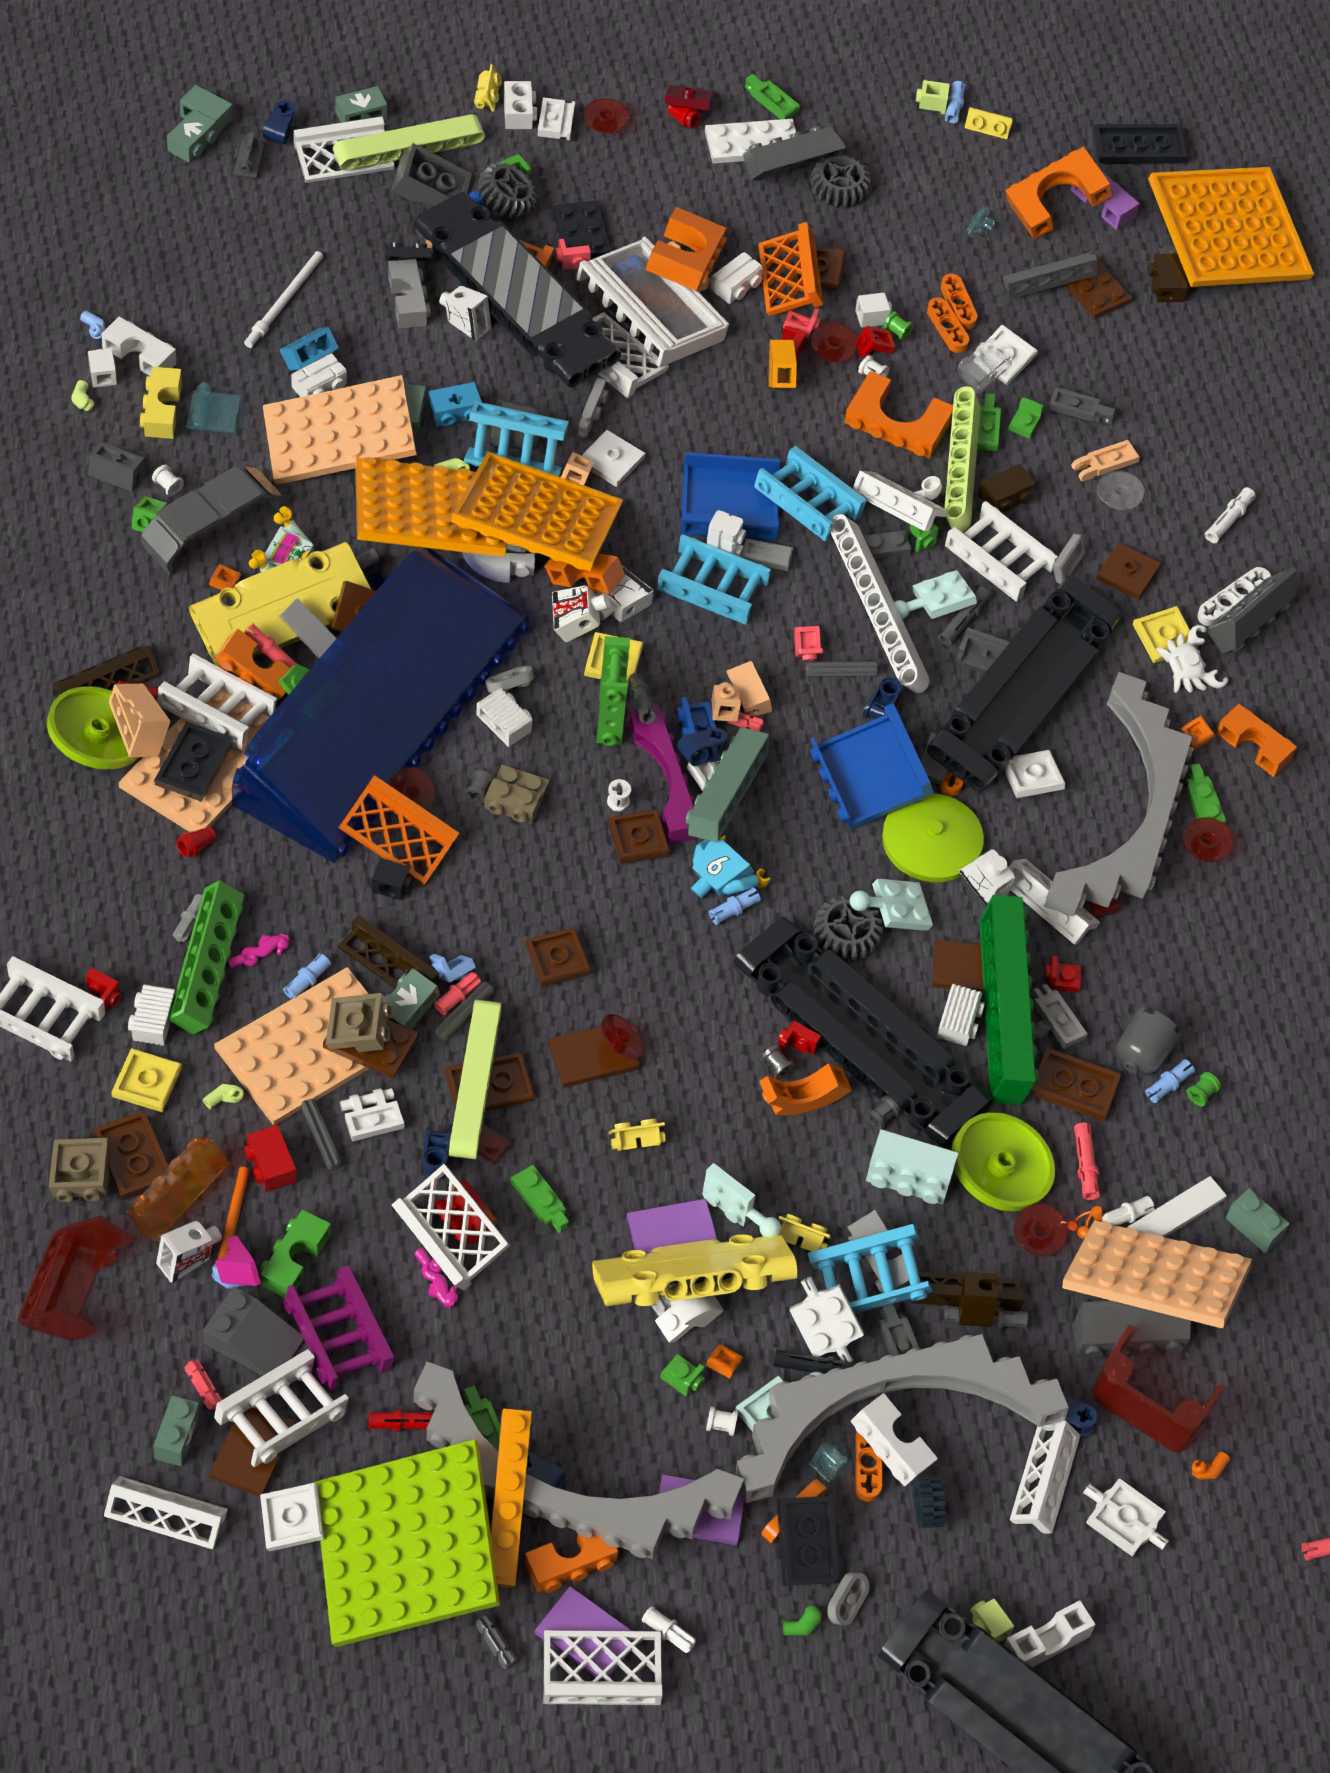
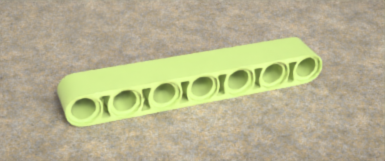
M472 114L342 140L333 146V151L340 168L347 171L400 160L412 143L432 153L480 143L484 140L485 133L478 117Z
M967 386L958 389L954 395L945 509L948 510L946 515L947 521L951 529L955 527L960 532L966 531L971 524L980 419L979 401L973 388Z
M475 1000L450 1139L449 1156L469 1159L477 1158L502 1003Z

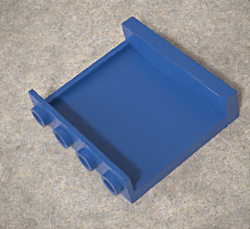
M685 452L681 534L708 536L709 524L716 511L720 510L728 513L729 516L733 515L743 519L742 529L746 530L744 539L776 541L779 527L778 505L756 489L754 485L759 469L763 468L773 475L779 471L780 459Z
M893 703L884 707L886 715L819 744L816 743L814 737L810 738L813 748L809 749L815 763L820 761L822 768L818 770L824 783L829 781L831 788L827 790L833 803L838 801L840 808L836 810L842 823L847 821L850 829L857 828L934 794L930 780Z

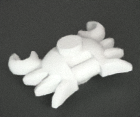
M1203 625L1192 627L1186 643H1183L1184 634L1182 633L1178 636L1176 647L1173 640L1169 639L1167 642L1169 652L1162 647L1156 649L1166 662L1170 663L1174 673L1175 693L1179 692L1181 682L1187 691L1191 693L1193 692L1192 684L1200 690H1206V685L1201 681L1218 689L1225 687L1229 681L1225 677L1222 682H1218L1215 679V675L1218 673L1216 669L1209 673L1204 671L1206 664L1200 656V651L1194 647L1205 642L1203 638H1198L1196 635L1197 631L1203 633L1207 631V628Z

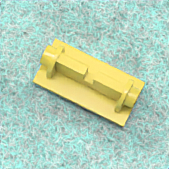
M493 64L490 65L489 71L485 70L479 75L478 90L474 99V103L479 109L489 106L491 111H494L496 102L499 99L498 90L502 84L500 73L496 72Z
M970 107L965 128L1007 139L1013 118Z
M648 1119L641 1121V1126L631 1127L630 1122L615 1124V1129L608 1132L609 1135L615 1134V1138L611 1139L612 1149H617L618 1151L637 1148L636 1138H640L641 1147L660 1146L662 1142L666 1141L664 1131H659V1128L664 1126L665 1123H657V1119Z
M787 1214L786 1218L779 1216V1221L783 1222L780 1234L785 1242L796 1246L800 1236L804 1238L800 1248L811 1252L827 1248L828 1244L824 1243V1239H831V1236L826 1234L828 1229L813 1223L811 1228L802 1225V1219Z

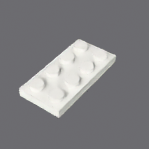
M793 119L705 125V134L712 163L745 161L743 154L749 150V146L761 143L762 146L768 145L770 140L782 137V140L789 139V135L796 132Z

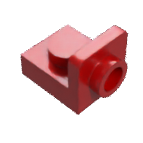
M785 325L781 340H794L797 361L805 345L806 332Z
M867 326L856 339L858 351L863 358H866L872 350L891 354L896 348L891 332L885 329Z
M1052 955L1050 964H1045L1044 979L1048 980L1049 988L1079 992L1081 966L1057 963L1058 956Z
M91 967L86 974L87 988L93 995L100 997L104 1001L106 1013L110 1007H115L120 1000L119 982Z
M793 1021L789 1029L785 1027L778 1037V1042H780L783 1054L789 1045L793 1044L798 1051L808 1052L814 1056L819 1048L821 1035Z

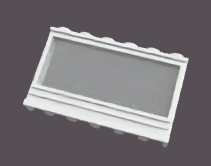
M646 237L590 261H581L576 279L580 282L590 278L588 288L591 293L596 292L598 286L604 291L602 304L607 308L611 306L613 301L618 306L616 313L618 322L625 321L626 315L632 321L630 327L631 336H638L640 330L646 336L644 342L645 351H652L654 345L660 350L657 361L659 368L725 339L729 324L698 291L645 270L655 246Z

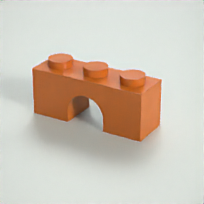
M598 554L591 571L580 570L571 564L563 561H554L551 558L545 564L553 584L572 587L576 581L585 577L592 591L611 594L625 576L618 557L612 555Z
M236 629L228 636L214 659L219 662L223 669L231 671L240 679L277 698L278 701L286 693L278 681L290 668L279 659L268 666L267 669L257 666L253 660L252 653L258 643L241 630Z
M1240 704L1236 705L1220 721L1216 732L1217 735L1234 748L1244 741H1252L1258 744L1260 749L1255 763L1273 777L1292 761L1297 748L1288 738L1283 737L1269 724L1264 723L1252 711Z
M578 1534L577 1544L581 1552L576 1557H561L555 1551L553 1544L549 1543L526 1552L524 1564L537 1592L545 1590L546 1593H551L558 1590L564 1582L569 1580L579 1582L585 1579L589 1572L597 1569L599 1572H603L612 1568L614 1562H617V1548L606 1545L603 1542V1538L592 1535L591 1538H586Z

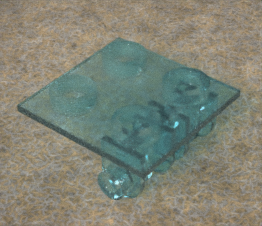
M201 383L197 387V391L193 390L186 429L234 434L241 396L212 393L208 383Z

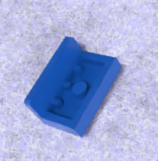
M687 697L681 698L680 707H677L676 712L678 722L683 723L682 737L686 734L716 728L715 721L712 719L710 702L688 704Z

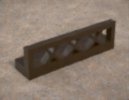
M141 645L56 681L52 685L56 693L62 694L67 690L81 687L85 683H87L86 687H91L93 680L99 678L106 681L104 689L113 691L114 687L109 689L110 684H118L112 681L115 671L118 669L128 671L129 674L125 682L134 684L160 674L150 647L148 645ZM147 658L152 671L145 674L136 672L135 668L138 661ZM132 664L131 669L125 667ZM109 674L108 679L103 676ZM133 674L138 675V677L131 679Z
M360 915L352 921V932L338 944L340 950L394 989H396L399 979L390 977L389 969H400L404 974H408L413 968L437 985V987L439 986V972ZM357 938L364 943L365 950H353L348 945ZM369 955H381L384 957L385 964H372L369 961Z
M918 1271L920 1280H929L931 1282L929 1284L932 1286L933 1293L927 1294L925 1299L911 1301V1303L958 1306L964 1275ZM998 1278L997 1285L1014 1287V1290L1003 1289L1002 1302L999 1301V1307H1003V1310L1020 1311L1024 1301L1021 1279ZM956 1282L958 1285H947V1283Z

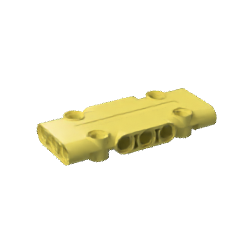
M344 542L322 552H313L305 559H293L237 583L234 588H224L219 594L190 605L189 611L214 664L223 669L214 657L228 636L236 629L242 632L246 629L253 633L247 627L254 623L267 637L271 636L278 647L283 648L301 640L279 617L295 599L298 598L326 628H329L335 614L332 606L338 603L343 581L371 588L350 546ZM311 562L319 563L322 569H314L311 566ZM229 598L234 605L226 606L222 599ZM257 646L253 650V658L260 654Z
M744 1234L735 1235L727 1242L711 1239L657 1247L651 1250L650 1253L642 1250H630L624 1252L622 1257L592 1262L594 1281L606 1307L631 1303L632 1295H634L635 1304L650 1306L656 1304L661 1295H665L671 1301L732 1293L737 1291L741 1284L748 1290L763 1289L767 1286V1276L771 1282L797 1278L795 1257L781 1234L775 1237L762 1236L755 1238ZM726 1273H732L729 1279L722 1280ZM705 1277L703 1282L695 1284L696 1279ZM678 1281L676 1286L672 1288L667 1287L670 1282Z

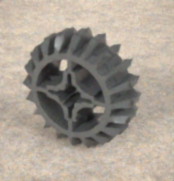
M837 153L833 157L829 154L827 158H821L814 166L811 173V188L814 191V195H819L820 201L826 199L827 205L833 202L835 207L838 204H842L845 208L847 203L854 207L856 202L861 203L863 198H866L871 188V173L868 170V166L863 165L862 160L856 161L855 156L849 158L847 153L845 156H840Z
M497 162L496 164L491 163L481 173L477 184L479 188L477 192L481 194L480 199L486 201V207L490 206L493 212L496 211L500 214V217L506 215L508 219L511 217L515 219L519 217L524 218L535 206L538 189L534 187L535 182L529 180V175H525L522 169L518 170L515 165L509 166L507 162L504 164Z
M842 895L839 901L832 898L829 904L824 902L821 910L817 911L816 919L813 923V934L817 938L818 946H824L823 950L829 949L836 955H841L843 961L846 960L847 956H850L854 962L857 959V955L864 959L867 953L872 954L875 947L879 946L880 937L883 934L882 919L878 918V911H872L873 907H868L863 911L853 909L850 905V899L846 900ZM840 916H841L840 919L834 920V922L829 923V922H830L831 920H833L834 918H837V917H840ZM867 933L864 937L855 940L856 937L862 936V934Z

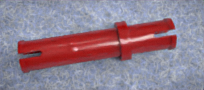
M395 1409V1412H369V1429H394V1432H400V1429L427 1430L429 1422H414V1420L431 1419L434 1412H401V1409ZM408 1419L409 1422H385L384 1420Z

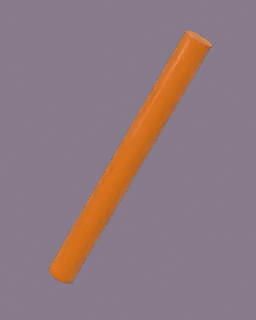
M240 1167L218 1259L225 1257V1252L229 1250L226 1239L235 1236L250 1172L246 1167Z

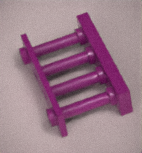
M349 1265L338 1269L337 1279L334 1284L298 1296L294 1286H288L286 1298L283 1300L285 1309L288 1314L293 1315L310 1352L315 1357L314 1361L318 1367L317 1374L322 1384L326 1383L329 1392L335 1391L338 1375L369 1364L377 1365L380 1373L391 1370L394 1356ZM337 1294L344 1297L346 1307L309 1319L303 1307ZM348 1317L355 1320L357 1330L320 1342L315 1331L317 1328ZM360 1340L361 1342H366L369 1348L368 1353L333 1366L331 1365L326 1352Z

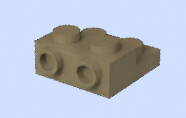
M501 765L496 779L493 778L485 796L484 809H488L496 815L503 814L512 817L517 822L532 824L549 786V779Z
M382 993L332 998L326 1038L327 1047L329 1049L355 1047L358 1052L383 1050L384 1042H388L390 1039L387 1019L393 1016L391 1003H388Z
M108 1138L54 1140L49 1179V1190L53 1198L64 1203L71 1202L74 1197H83L87 1201L95 1202L100 1197L108 1195L110 1174L108 1169L110 1142Z

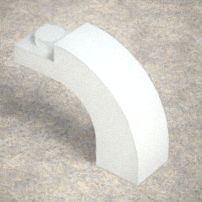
M462 552L464 559L473 570L494 581L509 583L510 575H517L519 577L534 575L535 557L531 553H505V557Z

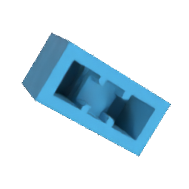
M324 327L310 332L279 350L289 370L292 371L308 366L337 350L339 347L329 327Z
M474 382L432 390L428 394V407L436 427L451 426L454 423L469 421L470 412L475 401L482 402Z

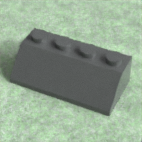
M820 125L811 128L810 133L803 134L802 131L790 134L789 139L782 140V137L770 140L768 145L762 146L761 143L748 147L749 150L743 154L750 179L754 180L820 161L821 158H827L829 154L834 156L846 147L832 127L823 129V126Z
M1294 566L1265 578L1207 629V633L1222 653L1230 650L1234 653L1245 646L1244 641L1247 638L1255 637L1260 633L1259 628L1262 625L1266 626L1275 620L1276 617L1274 615L1277 612L1280 613L1291 605L1289 601L1296 596L1297 570Z
M1115 1301L1082 1302L1073 1325L1078 1356L1086 1355L1088 1358H1097L1102 1356V1354H1113L1116 1357H1122L1129 1353L1140 1352L1141 1355H1151L1156 1351H1167L1170 1354H1176L1185 1350L1189 1343L1191 1320Z

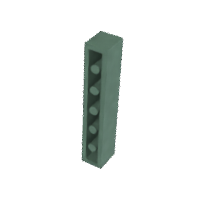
M741 727L736 736L731 737L728 750L723 751L719 765L714 766L711 779L706 780L702 794H698L696 797L694 808L689 809L687 813L686 824H689L690 836L714 842L719 841L768 755L769 734Z

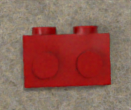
M460 1181V1183L471 1195V1197L475 1200L478 1206L482 1209V1211L486 1214L490 1221L495 1225L497 1223V1219L487 1208V1206L484 1204L481 1198L477 1195V1193L474 1191V1189L471 1187L468 1181ZM448 1196L445 1199L434 1202L436 1210H446ZM453 1196L452 1210L464 1211L466 1199L463 1196ZM470 1206V1211L475 1212L473 1208ZM438 1214L440 1219L445 1222V1214ZM451 1215V1230H462L463 1215ZM469 1216L467 1231H480L482 1220L479 1216ZM453 1234V1236L456 1238V1240H458V1241L460 1242V1241H461V1235H460V1234ZM467 1235L466 1244L478 1243L480 1236Z

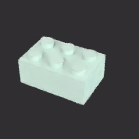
M880 1129L866 1181L871 1182L877 1188L887 1187L897 1190L899 1194L904 1196L913 1195L923 1198L925 1202L930 1204H943L958 1153Z

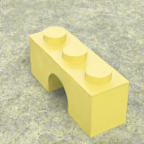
M152 367L151 376H147L146 390H148V395L144 394L143 409L146 410L145 413L140 415V427H144L145 437L174 438L176 408L175 406L163 403L169 401L179 402L182 386L181 369Z

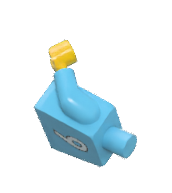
M726 835L721 837L718 842L705 839L696 845L692 869L700 879L691 887V890L701 899L711 888L721 897L725 894L731 895L745 891L752 887L765 888L770 881V877L766 879L761 878L765 873L764 869H759L756 875H754L750 864L725 843Z

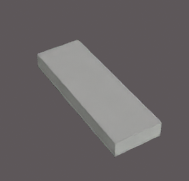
M298 598L279 615L330 670L349 653Z

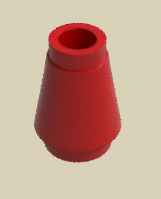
M674 105L668 106V114L685 128L693 129L699 124L701 114L697 109Z
M210 826L183 833L177 839L178 850L184 857H194L217 839L216 833Z

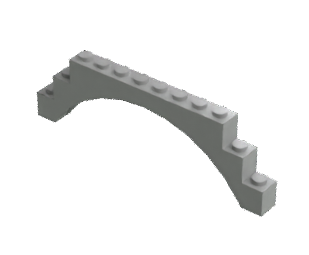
M1118 672L1107 705L1126 726L1140 750L1147 772L1149 792L1145 819L1130 840L1112 854L1086 866L1056 872L1044 907L1073 916L1077 907L1082 909L1085 900L1108 908L1112 898L1117 900L1120 891L1143 899L1146 890L1151 891L1154 886L1156 876L1152 874L1153 871L1157 872L1162 859L1158 857V853L1163 852L1167 839L1163 838V836L1168 834L1172 820L1168 818L1169 815L1173 816L1178 802L1174 801V798H1178L1183 784L1179 780L1184 779L1188 765L1184 763L1185 761L1189 762L1193 747H1190L1192 736L1168 728L1170 720L1166 719L1169 711L1168 708L1145 701L1148 692L1144 691L1146 685L1144 680Z
M965 1335L957 1341L949 1343L942 1341L929 1348H914L905 1354L897 1356L886 1355L878 1361L870 1363L863 1361L850 1368H835L826 1374L818 1376L807 1375L799 1381L791 1383L784 1381L771 1387L769 1402L775 1419L764 1418L754 1424L752 1438L758 1456L750 1454L738 1460L735 1474L738 1477L744 1478L742 1494L745 1503L773 1496L786 1463L804 1438L825 1419L848 1405L883 1392L908 1388H944L974 1394L1008 1407L1038 1427L1064 1421L1068 1412V1405L1057 1379L1049 1381L1042 1379L1030 1385L1020 1356L1014 1358L1003 1357L993 1363L983 1335Z
M426 1362L414 1388V1402L425 1410H435L427 1426V1441L437 1448H444L475 1439L479 1444L485 1496L494 1500L498 1452L479 1432L464 1407L453 1371ZM716 1469L684 1487L657 1495L613 1499L589 1497L558 1489L526 1474L522 1510L530 1517L538 1518L539 1516L547 1519L556 1527H568L576 1530L583 1537L591 1538L592 1535L603 1538V1542L613 1548H624L636 1557L653 1559L664 1530L669 1531L670 1534L677 1538L686 1537L692 1540L703 1510L708 1511L715 1518L730 1520L742 1492L744 1478Z

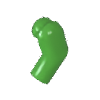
M808 1606L799 1621H783V1635H810L822 1619V1614L818 1607Z

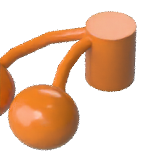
M1095 1206L1091 1211L1084 1212L1075 1221H1069L1067 1224L1068 1228L1072 1231L1077 1230L1078 1236L1081 1239H1085L1090 1229L1088 1224L1092 1216L1095 1221L1103 1222L1102 1217L1104 1213L1102 1208ZM1090 1214L1086 1220V1225L1079 1227L1075 1221L1084 1215Z

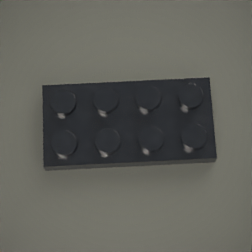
M1094 124L1093 135L1098 163H1186L1187 153L1181 124Z

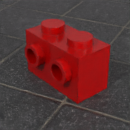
M278 1125L247 1134V1146H244V1152L248 1162L253 1161L255 1165L253 1174L257 1184L262 1183L265 1192H269L296 1183V1168Z

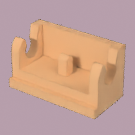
M752 661L726 671L732 685L739 687V699L745 713L749 712L747 714L751 715L750 718L772 712L770 698Z

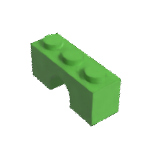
M304 1210L300 1211L297 1218L292 1217L286 1229L287 1234L283 1239L279 1238L273 1248V1256L269 1261L265 1260L259 1270L261 1286L286 1298L288 1286L293 1285L295 1290H297L304 1279L303 1266L293 1262L291 1258L299 1252H308L318 1257L331 1236V1223Z

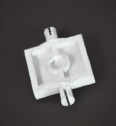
M812 1277L802 1280L801 1284L808 1296L803 1302L790 1307V1312L812 1355L819 1357L828 1352L836 1351L841 1361L852 1362L853 1358L846 1346L851 1341L864 1336V1331L840 1284L828 1290L818 1291Z
M1120 1478L1105 1493H1102L1091 1484L1083 1492L1097 1502L1095 1510L1086 1523L1132 1557L1140 1546L1148 1540L1161 1550L1168 1544L1169 1540L1155 1531L1157 1524L1166 1511Z

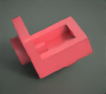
M559 239L558 248H555L556 262L561 263L562 270L579 269L581 261H590L591 252L589 245L566 248L564 239Z
M814 309L811 319L789 310L783 328L787 325L806 332V337L809 338L811 330L816 331L821 318L817 317L819 309Z
M819 626L794 628L796 658L802 657L803 661L817 660V657L823 654Z

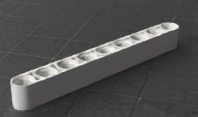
M842 514L834 516L831 519L833 522L831 528L832 537L898 680L903 686L915 693L925 691L929 685V676L902 618L894 606V601L859 526Z

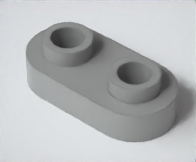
M521 666L491 676L485 681L487 690L493 693L502 688L507 693L510 688L528 686L531 684L530 681L534 679V673L531 666Z
M849 1572L843 1577L828 1604V1617L833 1624L849 1625L857 1615L869 1592V1581L863 1573Z

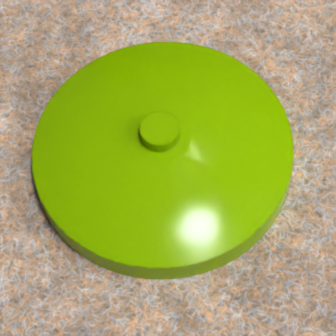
M77 687L63 692L52 703L47 717L48 733L56 747L70 759L96 769H118L126 767L140 758L129 757L109 704L112 691L99 687Z
M934 793L929 797L889 813L884 822L882 841L885 852L891 862L905 874L927 882H946L961 877L962 875L959 870L980 857L984 835L981 824L972 810L952 797Z
M984 1113L968 1120L955 1136L952 1151L957 1152L958 1156L954 1170L968 1192L982 1203L1003 1211L1027 1210L1037 1205L1052 1187L1055 1177L1052 1153L1041 1135L1024 1121L1003 1113Z

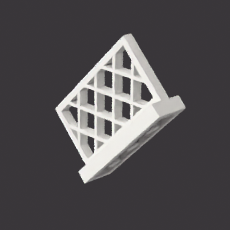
M383 117L294 130L293 144L298 153L305 182L310 183L394 169V162L392 161L353 170L334 171L329 167L334 161L338 163L336 156L324 149L327 145H335L342 140L385 132ZM312 148L316 153L311 158L305 155L302 149ZM320 154L330 158L326 165L316 161ZM311 165H314L321 169V172L309 176L308 169Z
M603 312L592 318L593 321L598 323L603 321L610 329L603 328V333L610 336V341L617 348L626 349V353H622L620 357L621 360H626V364H621L618 361L613 366L599 373L603 379L626 398L634 395L636 388L668 370V364L660 368L646 367V363L657 365L658 356L652 351H645L644 345L639 340L632 337L628 331ZM613 336L623 337L626 342L615 341ZM630 350H638L642 355L630 354ZM630 361L642 362V367L630 365ZM632 372L641 373L642 377L638 378Z
M445 1164L404 1199L399 1198L392 1204L453 1284L461 1290L468 1288L472 1284L470 1280L510 1246ZM446 1174L450 1179L449 1190L437 1191V1180ZM454 1187H456L459 1192H455ZM421 1194L429 1195L428 1209H418L413 1201ZM435 1195L448 1196L446 1210L433 1209ZM453 1196H463L466 1199L464 1211L452 1210ZM470 1206L473 1208L475 1212L470 1211ZM422 1213L427 1214V1219L424 1217ZM433 1214H445L444 1229H434L432 1227ZM451 1215L464 1216L462 1230L449 1229ZM469 1216H479L481 1218L480 1231H467ZM486 1226L491 1232H486ZM438 1233H442L443 1238H441ZM449 1234L461 1235L460 1249H450L447 1246ZM467 1235L480 1236L478 1250H465ZM485 1236H495L501 1243L493 1251H483ZM464 1254L477 1255L476 1265L470 1271H467L463 1266Z
M544 1630L543 1704H661V1632ZM550 1639H563L569 1647L558 1656L550 1648ZM584 1639H591L599 1646L589 1656L578 1647ZM612 1640H621L627 1646L618 1657L606 1647ZM642 1640H654V1650L647 1657L635 1647ZM572 1650L584 1660L574 1671L563 1661ZM602 1650L613 1660L603 1671L592 1661ZM630 1651L642 1660L633 1671L621 1661ZM550 1656L555 1660L552 1664H550ZM654 1656L655 1665L650 1661ZM558 1664L570 1674L563 1681H550V1671ZM587 1664L599 1674L593 1681H584L577 1675ZM616 1664L628 1675L621 1682H614L606 1675ZM647 1665L655 1673V1682H643L636 1674Z

